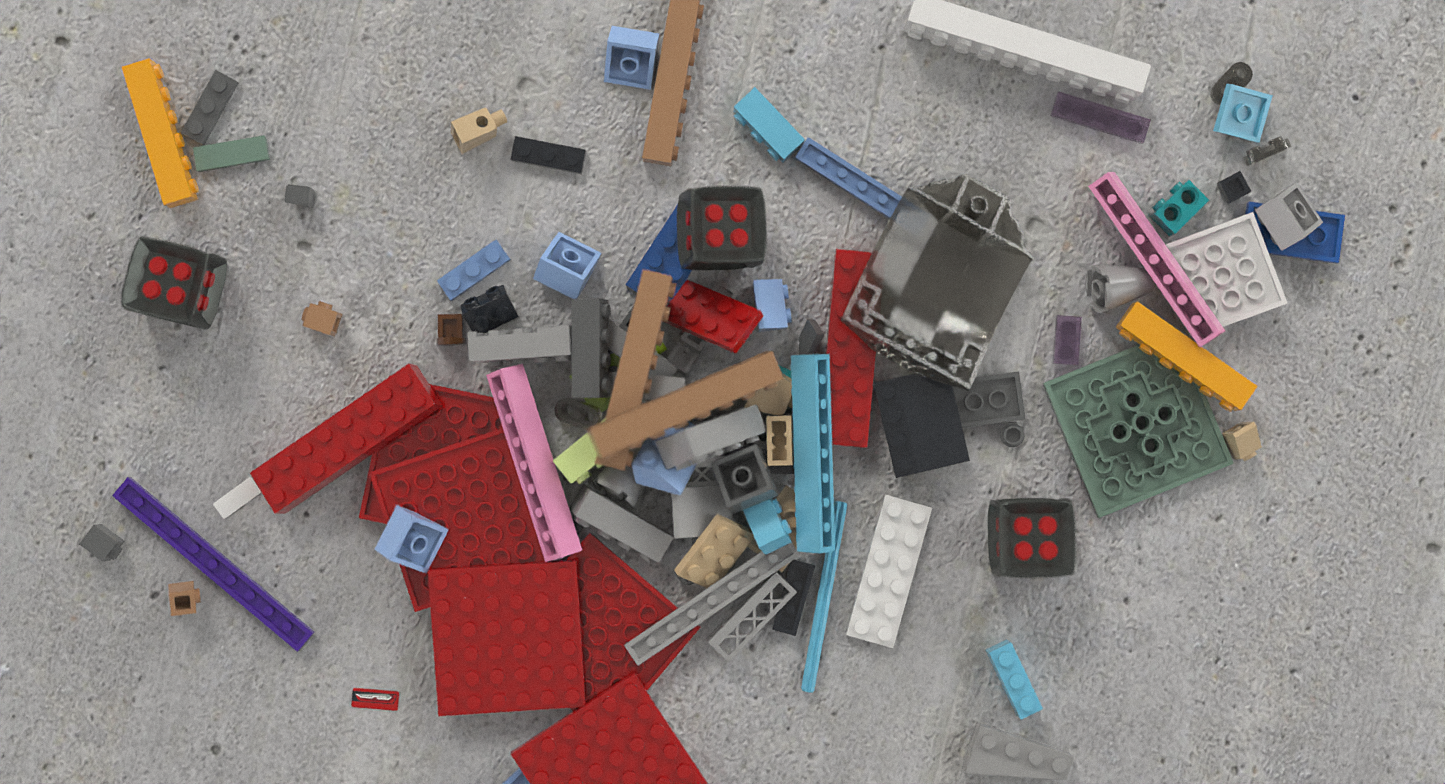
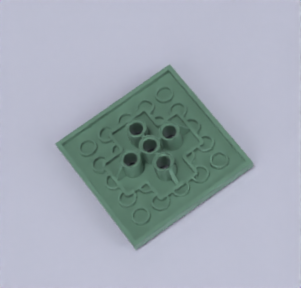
M1140 344L1042 383L1097 518L1234 464L1206 395L1199 391L1200 387L1194 382L1190 384L1179 377L1180 373L1174 368L1170 370L1159 363L1160 358L1154 354L1148 355L1139 349ZM1129 394H1133L1136 397V404L1133 407L1128 406L1126 403V398ZM1162 407L1168 412V417L1164 421L1158 416V411ZM1139 416L1143 417L1146 423L1142 430L1138 429L1135 424ZM1117 425L1123 429V435L1119 439L1113 435V429ZM1148 439L1153 440L1155 444L1152 452H1148L1145 449V442Z

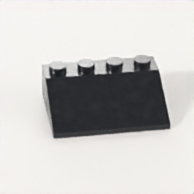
M948 366L874 383L895 478L970 461Z

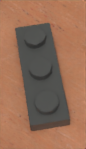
M215 70L180 133L205 145L239 82Z

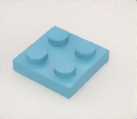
M1226 84L1213 131L1259 143L1273 95L1233 84Z

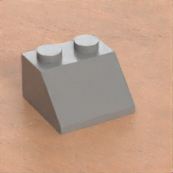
M1297 182L1255 209L1258 220L1261 224L1265 225L1271 234L1272 241L1279 246L1281 251L1305 238L1323 223Z

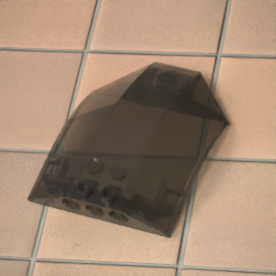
M968 173L948 180L942 179L930 182L928 185L907 188L860 276L841 321L862 339L870 349L916 375L969 391L1000 319L1026 269L1033 260L1031 252L1027 251L1022 239L1024 235L1018 219H1014L1010 209L1012 204L1009 197Z

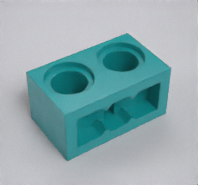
M1190 180L1183 184L1180 181L1169 190L1171 195L1166 200L1161 198L1152 207L1154 212L1149 217L1169 237L1176 234L1209 201ZM1183 192L1190 195V204L1182 201L1181 195ZM1165 209L1173 212L1174 218L1172 221L1165 218Z

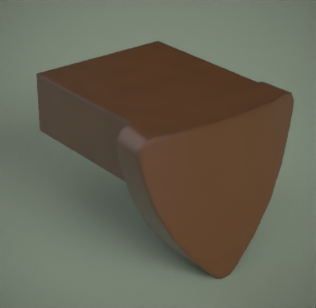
M438 314V338L436 339V344L444 346L466 344V338H463V314Z

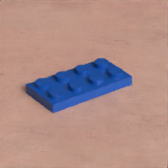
M1247 202L1245 215L1254 213L1269 254L1327 263H1339L1345 215L1316 211L1323 223L1305 238L1281 251L1279 246L1272 241L1271 234L1265 225L1261 224L1258 220L1255 209L1263 203Z
M677 206L625 284L633 291L638 292L642 272L645 269L672 276V283H676L675 296L693 271L682 269L679 262Z

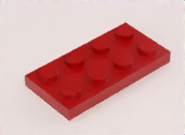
M687 279L667 307H670V313L665 323L737 354L764 315L761 310Z

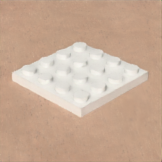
M1253 212L1166 244L1222 327L1288 304Z

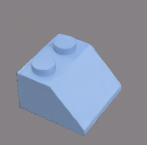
M612 26L607 40L604 82L651 90L658 52L659 33Z
M558 232L541 256L533 279L572 299H577L585 288L602 253Z
M782 279L753 280L755 308L761 310L764 315L758 323V332L787 329V323H792L790 308H785L784 299H789L787 284L783 285Z
M397 505L375 550L390 561L427 574L449 529L416 512Z

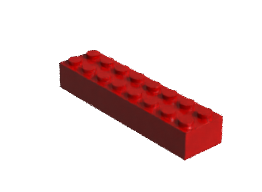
M836 249L834 253L825 354L830 356L832 445L867 448L885 253Z
M408 363L251 471L250 475L275 514H286L443 405L419 367Z

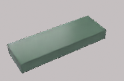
M265 135L193 147L197 172L270 160Z

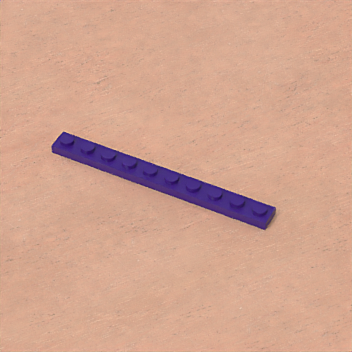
M127 477L112 495L294 650L300 651L315 633L133 478Z

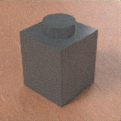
M95 524L79 545L104 562L116 559L121 553V546L125 541L103 524Z

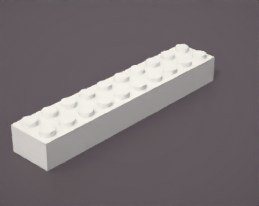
M913 0L904 27V32H907L911 38L922 39L923 37L930 39L934 45L943 47L946 44L954 47L955 51L964 54L972 52L977 54V57L982 60H998L1002 66L1009 68L1017 66L1023 68V72L1036 75L1039 73L1046 75V79L1050 81L1060 82L1062 80L1069 82V86L1076 89H1083V87L1091 89L1095 95H1111L1115 97L1116 101L1121 103L1133 102L1143 93L1151 68L1150 64L943 0Z

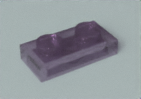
M1056 316L1053 364L1074 366L1079 364L1082 317Z

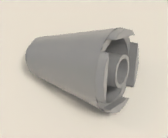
M1092 265V270L1087 271L1085 280L1087 296L1092 295L1094 301L1090 305L1097 313L1108 312L1151 293L1156 286L1147 270L1137 267Z
M642 445L630 450L634 452L632 464ZM632 465L631 467L626 466V470L607 466L592 482L599 491L604 488L608 498L624 507L629 508L630 506L632 509L637 503L643 486L635 482Z

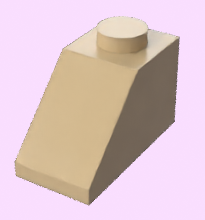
M1254 421L1240 422L1222 433L1227 448L1234 459L1247 461L1257 455L1256 450L1262 448Z

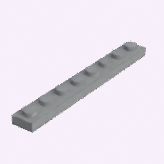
M792 542L767 555L762 551L627 642L624 646L636 664L640 665L800 556L799 552H797Z

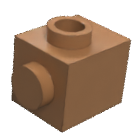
M321 301L318 302V305L310 303L309 307H306L303 311L302 321L304 322L302 326L335 337L343 314L333 311V305Z
M194 581L168 584L171 616L197 613L196 603H201L199 588L194 589Z

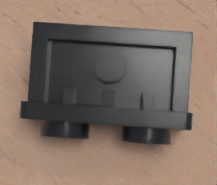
M504 285L493 286L486 290L484 294L478 297H470L460 305L462 314L472 332L487 333L519 317Z

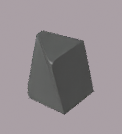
M288 184L286 185L284 201L290 204L308 205L314 208L316 191L308 186Z

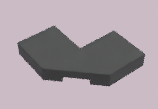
M807 319L799 336V355L816 354L824 337V333L815 319Z

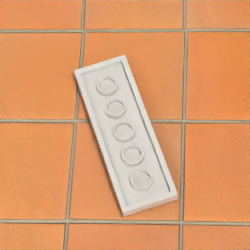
M884 495L846 635L890 648L894 647L932 511L931 507Z

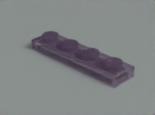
M1059 91L1050 114L1052 117L1143 144L1151 121L1148 118Z

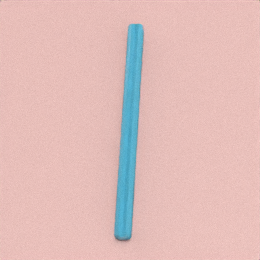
M841 501L834 502L835 551L825 552L801 689L809 693H813L815 690L846 516L847 503Z

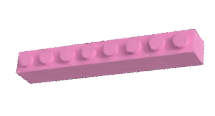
M1107 172L1088 187L1199 347L1204 346L1224 333L1225 329L1116 173Z
M523 364L502 368L487 374L488 383L545 562L582 551Z

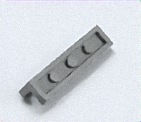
M776 571L761 581L706 638L708 643L730 662L797 591ZM780 582L789 592L782 599H773V589ZM759 603H769V613L766 616H756V606ZM743 620H752V630L748 634H739V624ZM725 638H735V648L729 654L719 646Z

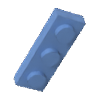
M494 240L438 279L437 282L448 298L453 301L511 259L499 242Z

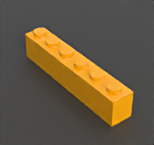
M148 58L122 66L163 205L173 208L198 200L196 194L199 192L196 180L191 178L189 170L192 169L191 162L183 152L182 147L185 146L184 139L181 133L177 132L175 126L178 120L174 110L170 109L168 101H171V97L167 87L163 86L161 78H164V74L160 64Z
M1138 301L1131 303L1115 326L1120 330V336L1128 341L1133 339L1140 344V350L1148 355L1154 354L1160 358L1159 363L1170 370L1172 368L1180 373L1179 377L1190 384L1194 382L1200 387L1199 391L1210 398L1214 396L1220 401L1219 405L1229 412L1232 410H1242L1258 387L1209 351L1199 347L1196 342Z

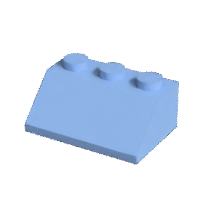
M687 420L688 425L674 430V427L664 430L666 434L653 440L651 437L646 438L632 464L637 484L677 495L682 494L697 464L678 471L676 467L666 470L656 441L694 427L693 423Z

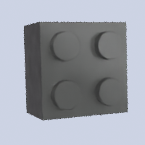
M757 444L711 462L726 506L732 513L739 512L779 495L763 451Z

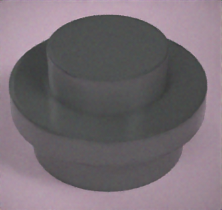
M1015 423L1005 425L1000 431V439L1007 447L1019 446L1025 437L1022 427Z

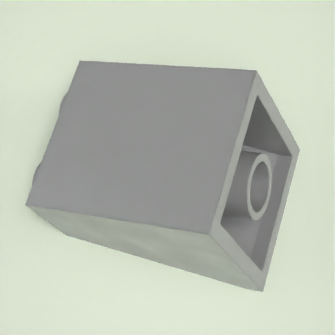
M719 486L685 487L681 495L672 493L674 538L700 537L717 514L738 523L737 514H732L727 508Z

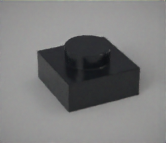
M1241 171L1217 183L1228 204L1252 192Z

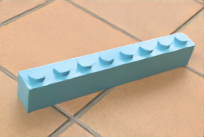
M829 354L791 355L797 552L825 553L835 551Z

